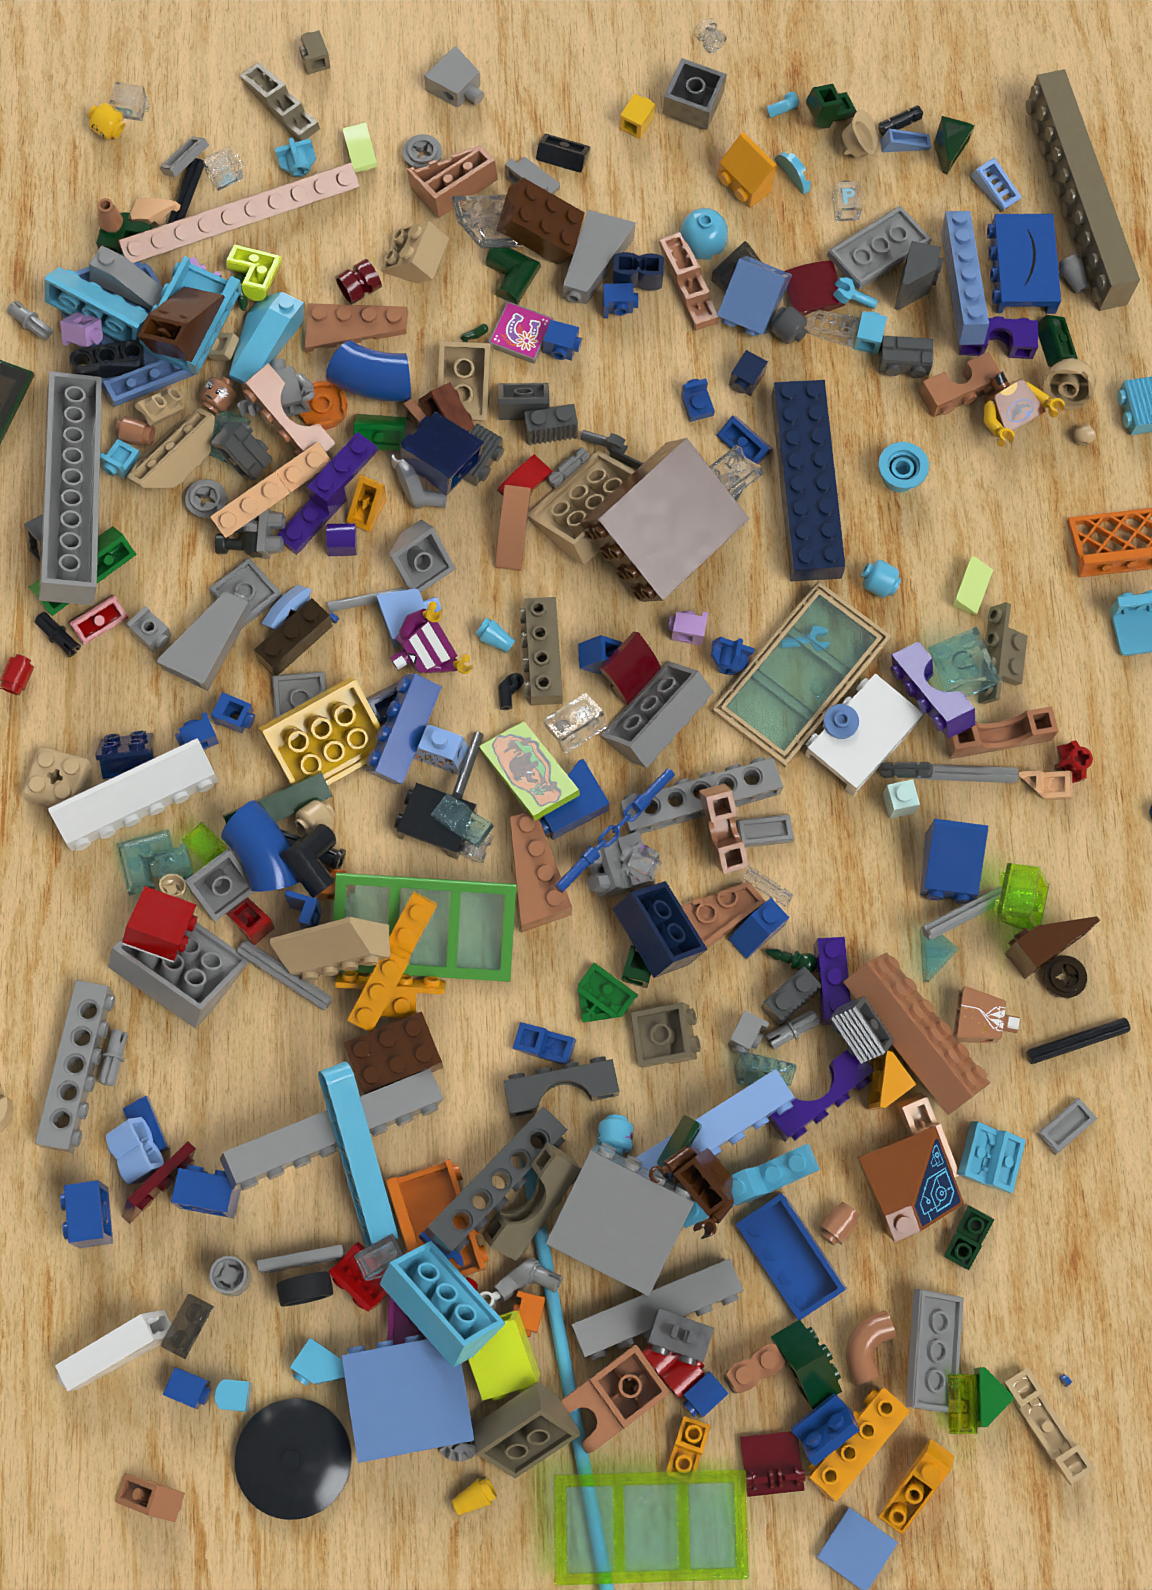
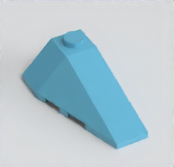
M284 292L267 295L263 301H257L247 313L229 372V378L243 384L267 363L270 364L303 323L304 302Z

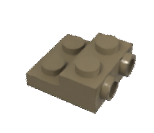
M681 1002L631 1012L639 1067L644 1068L664 1063L675 1064L697 1059L696 1052L701 1051V1044L698 1036H694L692 1025H696L697 1018L694 1009H690L688 1004Z

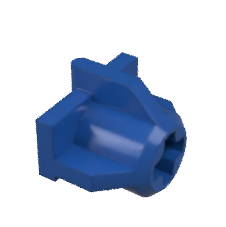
M719 637L712 641L711 658L720 673L734 675L747 667L749 656L754 653L755 648L743 645L741 638L731 641Z

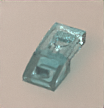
M446 793L431 813L432 817L477 848H479L494 827L490 821L471 811L468 805Z

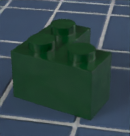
M799 1319L771 1336L773 1344H776L785 1359V1365L792 1373L800 1393L812 1409L816 1408L832 1394L838 1395L842 1392L838 1383L841 1376L833 1363L830 1364V1360L833 1357L825 1344H818L820 1342L812 1327L806 1328Z

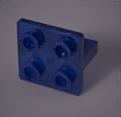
M140 730L132 732L128 736L109 734L100 739L95 757L100 762L102 778H114L154 759V734Z

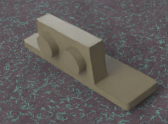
M1007 602L991 607L988 614L978 702L983 705L1000 699L1002 681L1016 686L1022 684L1028 636L1008 627L1011 604Z

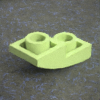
M366 122L343 128L355 173L378 167Z

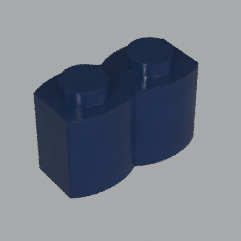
M629 252L614 255L613 284L633 283V288L638 287L648 291L662 288L664 273L663 256L652 253L638 256Z

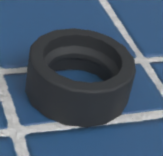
M327 1271L292 1277L276 1284L280 1306L282 1307L309 1303L334 1294L330 1273Z

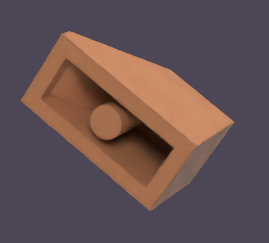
M125 1473L115 1502L145 1515L175 1522L181 1510L185 1493L169 1486Z

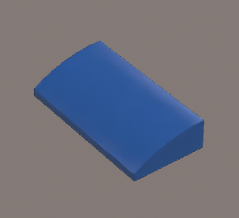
M785 1193L779 1194L736 1223L743 1237L798 1320L803 1319L847 1289Z

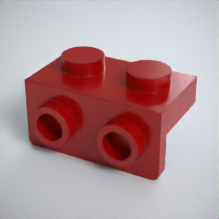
M360 1242L355 1243L339 1263L328 1271L332 1276L333 1282L339 1288L345 1289L353 1297V1302L359 1308L365 1309L368 1312L377 1307L388 1295L380 1285L386 1268Z

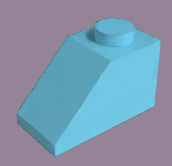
M309 1338L290 1366L291 1369L296 1371L293 1377L306 1386L309 1382L318 1385L345 1379L342 1359L311 1338Z

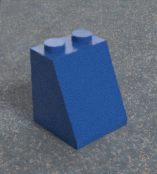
M942 819L933 820L925 833L920 895H926L930 900L950 898L959 904H966L976 899L980 888L988 825Z

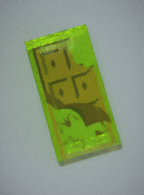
M948 1374L949 1434H977L976 1374Z

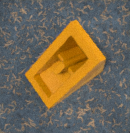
M363 475L359 476L346 522L355 523L357 527L370 532L387 501L385 485Z

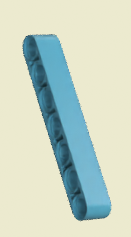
M345 1061L319 1071L318 1078L362 1236L368 1250L374 1252L397 1242L398 1234L355 1077L349 1063Z

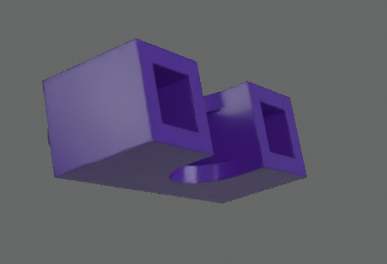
M1001 316L988 318L989 327L984 344L959 345V355L980 356L985 353L988 341L996 339L1006 344L1008 358L1033 359L1038 349V320H1030L1028 318L1005 319Z
M845 937L817 938L814 944V956L817 959L816 972H819L821 984L820 996L818 998L821 1025H832L830 1017L835 1010L851 1002L850 990L844 984V981L849 978Z

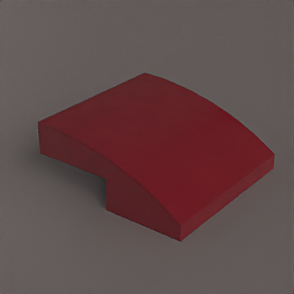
M831 260L809 263L785 270V272L792 274L787 286L791 305L803 316L819 310L824 314L846 305L839 302L833 295L839 287L834 285L838 281V275L835 265Z
M634 631L600 667L601 672L612 683L610 687L625 705H628L661 669L658 659L639 632Z

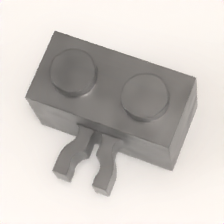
M659 1308L656 1312L647 1344L652 1345L651 1351L668 1356L670 1351L680 1355L679 1361L695 1366L696 1361L704 1362L714 1328Z

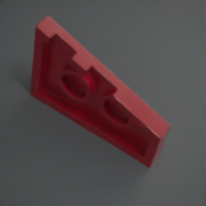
M189 1141L127 1198L122 1218L129 1224L151 1205L154 1198L161 1191L164 1192L171 1186L175 1180L173 1178L178 1173V1168L187 1169V1165L194 1163L195 1160L192 1158L196 1148Z

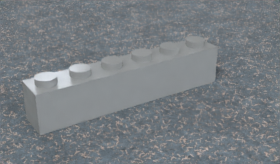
M729 1258L651 1291L649 1296L643 1294L576 1322L571 1327L583 1357L587 1358L590 1356L591 1360L594 1361L608 1355L606 1349L617 1345L618 1350L634 1344L632 1338L643 1334L645 1339L648 1338L659 1308L682 1317L696 1312L698 1317L712 1311L711 1305L722 1301L724 1306L739 1300L737 1294L741 1293L743 1288Z

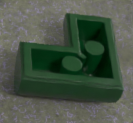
M497 241L493 243L486 257V266L505 275L496 289L495 295L518 305L541 268L540 262Z

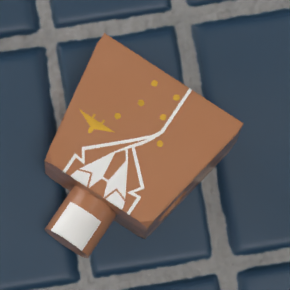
M964 986L958 995L953 1036L959 1043H997L1001 1039L1003 1031L1017 1033L1020 1018L1005 1015V1000Z

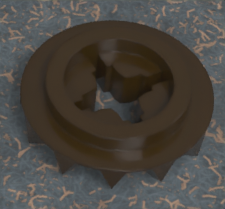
M1067 955L1057 956L1044 968L1043 980H1045L1047 990L1055 994V997L1069 999L1078 996L1086 987V969L1074 957ZM1063 967L1066 975L1074 977L1067 982V986H1065L1063 980L1056 978L1062 974Z

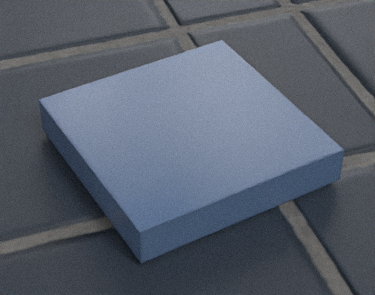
M848 1507L816 1557L860 1590H869L898 1542Z

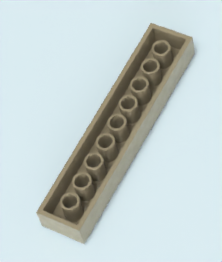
M1066 70L1038 74L1034 85L1031 87L1029 99L1026 101V111L1032 117L1034 134L1039 137L1041 154L1046 157L1048 174L1053 177L1055 194L1057 197H1060L1062 214L1068 220L1070 237L1075 240L1077 246L1076 254L1083 261L1087 281H1089L1091 286L1092 300L1097 303L1099 311L1128 305L1140 278Z

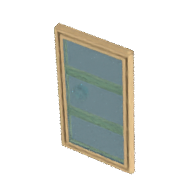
M817 581L713 706L711 711L786 768L823 723L827 710L841 701L890 641L892 636L825 585Z

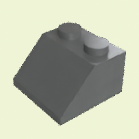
M911 241L894 309L900 310L928 294L930 286L936 285L943 263V258L939 257L941 247Z

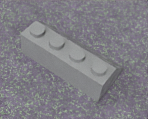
M667 661L600 736L630 762L647 768L656 760L659 753L673 741L676 734L689 723L693 715L706 704L714 692L699 671Z

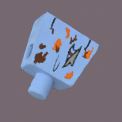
M427 725L413 759L459 775L468 746L462 736Z

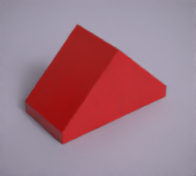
M248 897L227 914L253 945H256L275 929L268 915Z

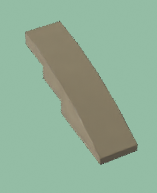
M257 63L240 75L241 80L257 99L299 141L306 140L320 130L318 122L304 111L302 103L288 92L286 85L263 65Z

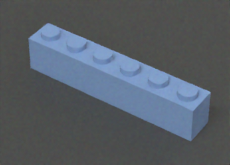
M946 211L941 235L959 345L984 344L989 320L970 211Z

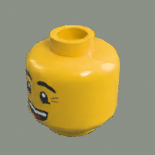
M104 102L98 106L93 105L87 114L90 130L105 140L117 139L125 128L126 123L123 121L124 116L122 112L109 103Z

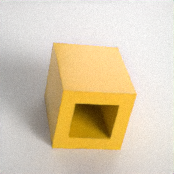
M634 93L620 114L619 129L641 139L654 119L655 103L647 97H641Z

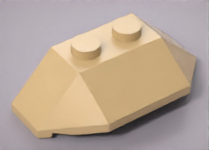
M198 408L192 415L186 416L173 425L137 460L127 478L142 488H175L178 484H181L186 479V476L196 467L200 466L211 452L215 422L214 415Z

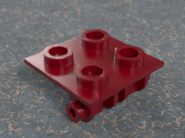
M792 1431L740 1437L747 1497L805 1491L804 1469L802 1470L799 1441Z

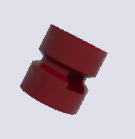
M367 259L355 264L353 271L347 269L335 276L341 293L351 305L363 299L365 292L371 294L382 287L377 271Z

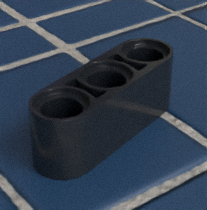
M136 340L74 350L70 355L71 374L102 377V379L121 376L145 365L144 348Z

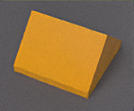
M887 1051L883 1055L881 1054L879 1057L873 1058L872 1068L874 1072L871 1075L872 1081L870 1082L867 1109L886 1108L916 1085L893 1052Z

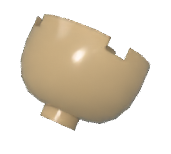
M1074 358L1064 359L1054 364L1049 370L1044 381L1043 390L1044 393L1052 397V400L1054 398L1062 399L1065 403L1064 409H1080L1093 398L1096 378L1091 367L1082 360Z

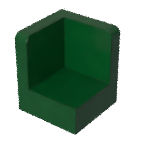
M631 945L621 981L648 988L651 973L640 954L635 951L636 948Z

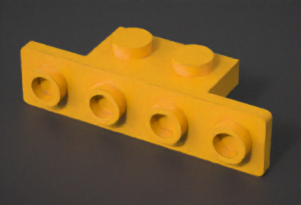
M344 971L342 974L337 975L335 987L363 990L371 974L358 975L355 971ZM403 974L380 1017L406 1018L416 1014L417 993L443 995L445 994L446 981L440 980V978L435 976L414 979L411 975Z

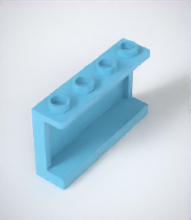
M184 256L181 263H176L170 284H165L161 293L162 299L159 305H154L151 312L184 286L221 294L225 298L192 362L153 353L141 340L140 344H142L145 352L198 375L242 290L239 279L230 276L229 280H226L191 264L190 258Z

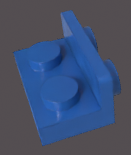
M836 1394L829 1396L791 1427L792 1433L802 1442L807 1458L815 1466L860 1431L852 1410Z

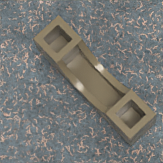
M549 1143L545 1144L531 1164L537 1177L536 1190L531 1199L518 1209L498 1211L482 1233L491 1248L515 1261L527 1250L532 1238L545 1225L547 1217L560 1204L563 1195L570 1185L575 1183L581 1171L580 1166L572 1156Z

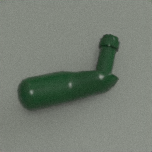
M483 323L475 329L463 333L460 339L463 342L478 339L486 334L489 328Z

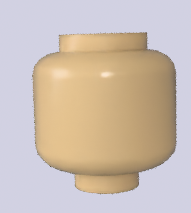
M313 800L297 811L296 820L294 821L295 828L301 836H304L319 824H324L332 830L335 812L328 803L324 804L321 801Z

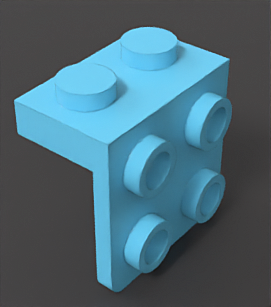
M1152 590L1139 595H1134L1133 593L1119 595L1110 607V613L1120 654L1122 656L1152 653Z

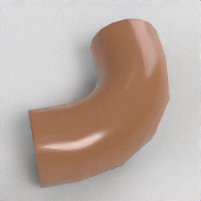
M885 1310L873 1314L860 1322L848 1339L845 1356L854 1386L881 1376L874 1359L875 1349L881 1343L896 1337L891 1318Z

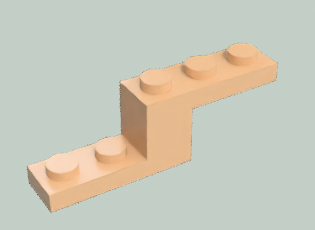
M316 442L210 517L224 537L227 538L321 472L331 459L321 444Z

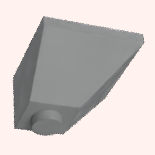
M423 520L418 521L403 531L389 553L407 588L419 589L420 593L456 569L434 527Z

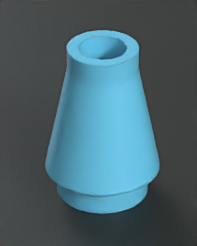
M486 618L475 634L480 638L479 641L503 650L506 653L515 642L494 619L491 621Z

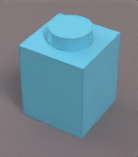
M863 311L853 349L878 355L887 316L880 315L877 312Z

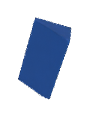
M732 416L717 434L724 443L752 468L756 467L773 450L770 445L737 416Z
M147 1095L123 1108L127 1120L142 1117L151 1131L153 1142L158 1147L160 1153L170 1149L150 1098Z

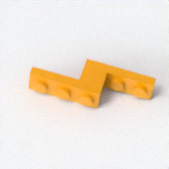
M415 891L412 892L389 936L390 958L379 960V964L374 966L347 1021L369 1032L373 1031L408 966L412 952L438 903Z

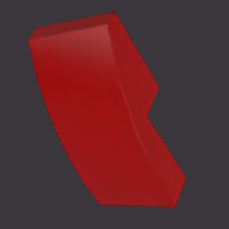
M534 454L517 468L498 487L497 491L503 496L505 485L531 488L532 494L533 490L543 483L553 471Z

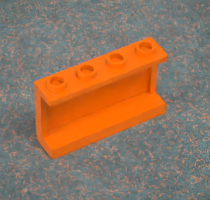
M451 1159L445 1160L442 1164L400 1178L393 1177L386 1180L408 1252L424 1245L418 1236L461 1193L458 1181L463 1180L458 1164L452 1165ZM453 1217V1225L457 1229L463 1230L466 1228V1222L462 1217ZM474 1229L466 1236L470 1242L460 1251L464 1267H460L455 1260L449 1259L464 1277L486 1270L484 1263L489 1261L484 1245L478 1246L475 1235L480 1234V1231L477 1233Z

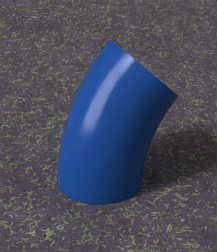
M350 340L342 344L329 361L326 369V379L329 383L342 390L379 401L406 402L411 399L410 372L406 353L380 352Z
M256 800L243 805L225 825L221 833V839L229 845L241 862L249 880L251 891H272L299 883L300 881L279 856L290 845L277 823Z

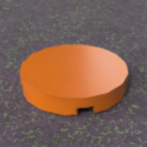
M327 381L312 383L315 387V396L308 401L311 411L300 413V419L307 426L320 424L324 430L336 427L344 420L347 414L348 403L345 393L342 389Z

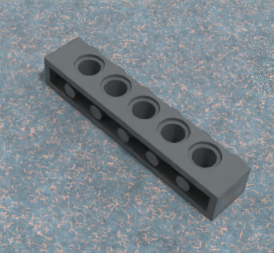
M543 1106L424 1230V1233L447 1255L453 1250L459 1253L470 1242L466 1236L473 1229L478 1233L490 1221L486 1215L492 1209L498 1212L509 1201L505 1195L511 1189L517 1192L528 1181L524 1175L530 1169L534 1171L531 1164L545 1144L549 1143L559 1148L565 1142L562 1135L567 1129ZM530 1137H538L542 1141V1148H534L530 1143ZM511 1157H520L524 1163L523 1168H515L511 1163ZM492 1177H501L505 1183L504 1188H496L492 1184ZM474 1196H480L484 1199L486 1204L484 1209H478L473 1205L472 1199ZM453 1217H462L466 1222V1228L463 1230L457 1229L453 1225Z

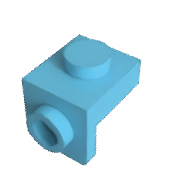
M117 439L107 454L100 453L101 468L111 476L116 474L124 479L140 457V451Z

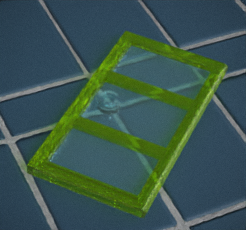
M745 1469L553 1474L555 1566L553 1581L555 1586L748 1579Z

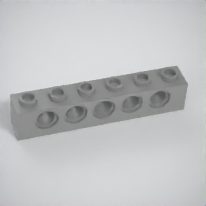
M759 757L745 766H740V764L731 765L720 773L715 774L714 771H710L700 775L699 779L692 781L688 778L675 782L674 786L663 787L650 801V805L654 806L657 811L654 814H647L643 811L636 820L632 822L626 821L624 824L627 833L631 834L639 831L640 834L703 817L704 811L701 800L697 799L693 793L724 783L732 787L736 807L780 795L783 785L774 758L765 759V757ZM748 776L754 777L757 780V784L749 785L745 782L744 778ZM639 793L629 794L624 797V800L620 801L622 818L623 811ZM677 798L681 801L682 805L673 807L668 803V800ZM631 808L627 814L630 813V818H632L637 812Z
M79 980L75 982L35 1144L41 1148L74 1153L75 1147L80 1145L82 1130H79L81 1121L86 1119L89 1110V1103H86L88 1092H92L95 1086L96 1077L93 1075L95 1065H99L102 1057V1049L99 1047L101 1039L105 1038L108 1033L109 1022L106 1021L108 1011H112L115 1004V995H113V991L109 986ZM96 1007V1015L91 1019H85L86 1010ZM83 1034H90L89 1043L79 1046V1037ZM83 1061V1069L78 1073H72L71 1067L73 1063ZM69 1088H76L77 1094L75 1098L69 1101L65 1100V1092ZM63 1115H69V1124L64 1128H59V1118Z

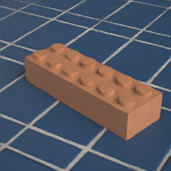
M886 952L866 962L844 981V984L856 999L862 996L866 997L869 1005L875 1010L878 1018L881 1019L882 1024H884L888 1033L894 1039L892 1045L947 1115L951 1114L990 1084L984 1069L974 1063L970 1058L968 1049L955 1039L949 1025L939 1019L935 1014L933 1005L920 995L914 981L905 976L900 969L898 961L893 956H889Z

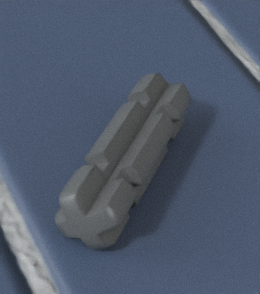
M884 762L881 764L880 771L884 778H893L894 775L897 778H918V776L930 778L933 774V766L929 762H920L919 764L917 762H896L895 765L892 762Z

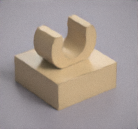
M219 333L208 353V357L212 360L228 361L231 358L234 359L239 338L234 333Z

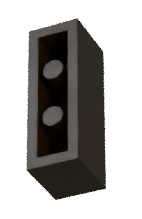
M311 598L254 649L257 661L273 676H278L332 627L330 615Z

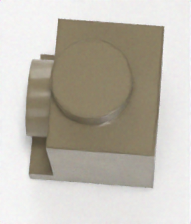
M320 30L301 35L303 46H300L299 50L303 61H305L307 74L331 68L329 53Z

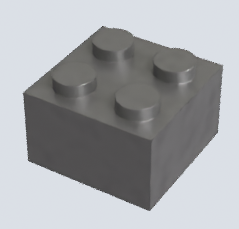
M681 58L664 96L662 114L708 129L724 93L727 74Z

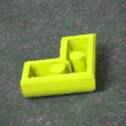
M234 244L226 260V267L228 270L247 274L242 283L243 293L253 301H263L279 270L282 256Z

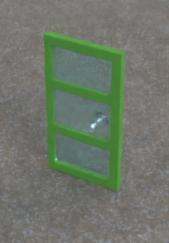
M336 872L333 921L354 917L389 925L390 936L413 891L438 903L412 952L410 962L403 974L425 977L511 981L517 884ZM359 965V969L353 971L372 973L375 965Z

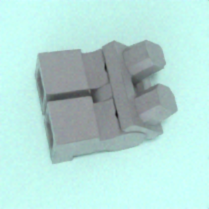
M639 831L617 838L609 847H601L598 850L600 857L588 866L591 876L588 877L587 884L590 891L597 892L598 898L618 896L628 891L655 885V878L649 859L646 857V853H643L644 847L640 849L643 841Z

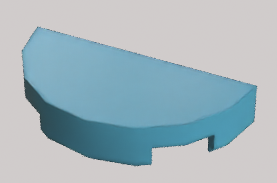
M785 151L777 155L775 161L803 195L810 191L811 183L810 180L806 181L803 171L806 169L800 159L795 154H787Z

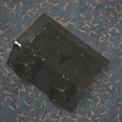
M188 1294L160 1344L161 1347L186 1359L214 1306L192 1294Z

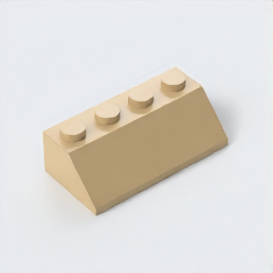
M347 917L270 938V945L291 975L302 976L304 981L318 980L320 975H338L339 970H358L359 965H378L379 960L390 958L389 925L354 917Z

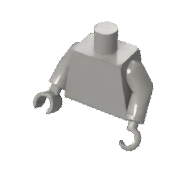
M284 359L272 360L270 362L271 367L285 382L281 393V405L287 417L310 412L308 401L315 396V387L303 373H297L293 367H286ZM243 400L237 404L241 417L247 413H250V416H255L256 410L260 415L259 412L261 410L255 403L252 404L248 400Z

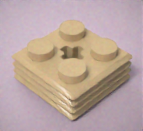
M39 747L22 795L27 801L49 807L57 805L83 792L92 765L88 759ZM60 775L62 780H57L54 784L52 779Z

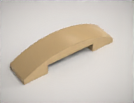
M1029 1367L1004 1382L1006 1389L1015 1397L1013 1402L1031 1432L1070 1485L1096 1470L1079 1444L1076 1445L1043 1395L1045 1392Z

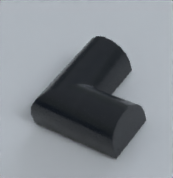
M324 824L315 826L279 854L312 898L335 882V879L319 860L321 856L336 845L335 834Z

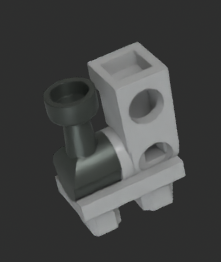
M217 504V511L226 505ZM268 508L234 532L242 533V538L229 539V537L225 538L222 533L216 534V554H227L229 550L245 551L246 554L253 558L262 557L270 559V554L282 553L284 540L282 536H272V529L285 528V515L280 512L271 511Z

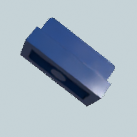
M286 890L285 897L289 907L301 911L298 920L301 930L318 926L322 915L318 899Z

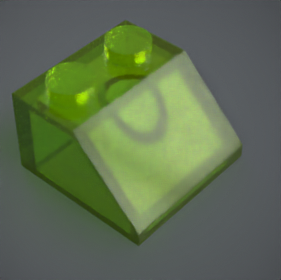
M1007 863L1006 872L1003 871L1000 877L1002 891L1001 896L997 897L995 901V913H997L1003 923L1021 930L1027 927L1030 931L1037 925H1042L1049 883L1040 867Z

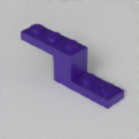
M357 432L307 486L310 500L277 535L282 536L284 546L297 555L347 501L345 486L378 452L375 444Z

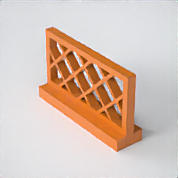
M1152 508L1069 517L1067 523L1079 563L1077 568L1079 577L1152 569V539L1140 532L1144 526L1152 529V521L1149 520L1152 517ZM1134 518L1141 524L1136 530L1124 522L1127 519ZM1109 521L1116 525V528L1111 533L1101 527L1100 524ZM1084 524L1091 528V531L1086 536L1077 530L1076 525ZM1120 528L1132 535L1128 541L1115 535ZM1095 531L1107 538L1103 544L1090 538ZM1136 537L1148 545L1146 548L1138 549L1131 543ZM1110 541H1113L1123 548L1120 551H1112L1106 546ZM1087 543L1098 551L1095 554L1084 555L1082 547Z

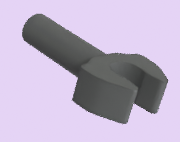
M583 430L581 433V440L604 446L609 452L613 448L625 454L628 446L624 445L625 439L614 433H611L609 437Z

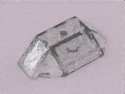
M506 195L453 196L451 199L458 223L481 249L523 247L520 243L496 231Z

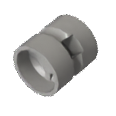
M223 1256L217 1259L209 1272L212 1286L218 1292L230 1297L239 1296L244 1293L251 1282V1272L248 1266L233 1256Z

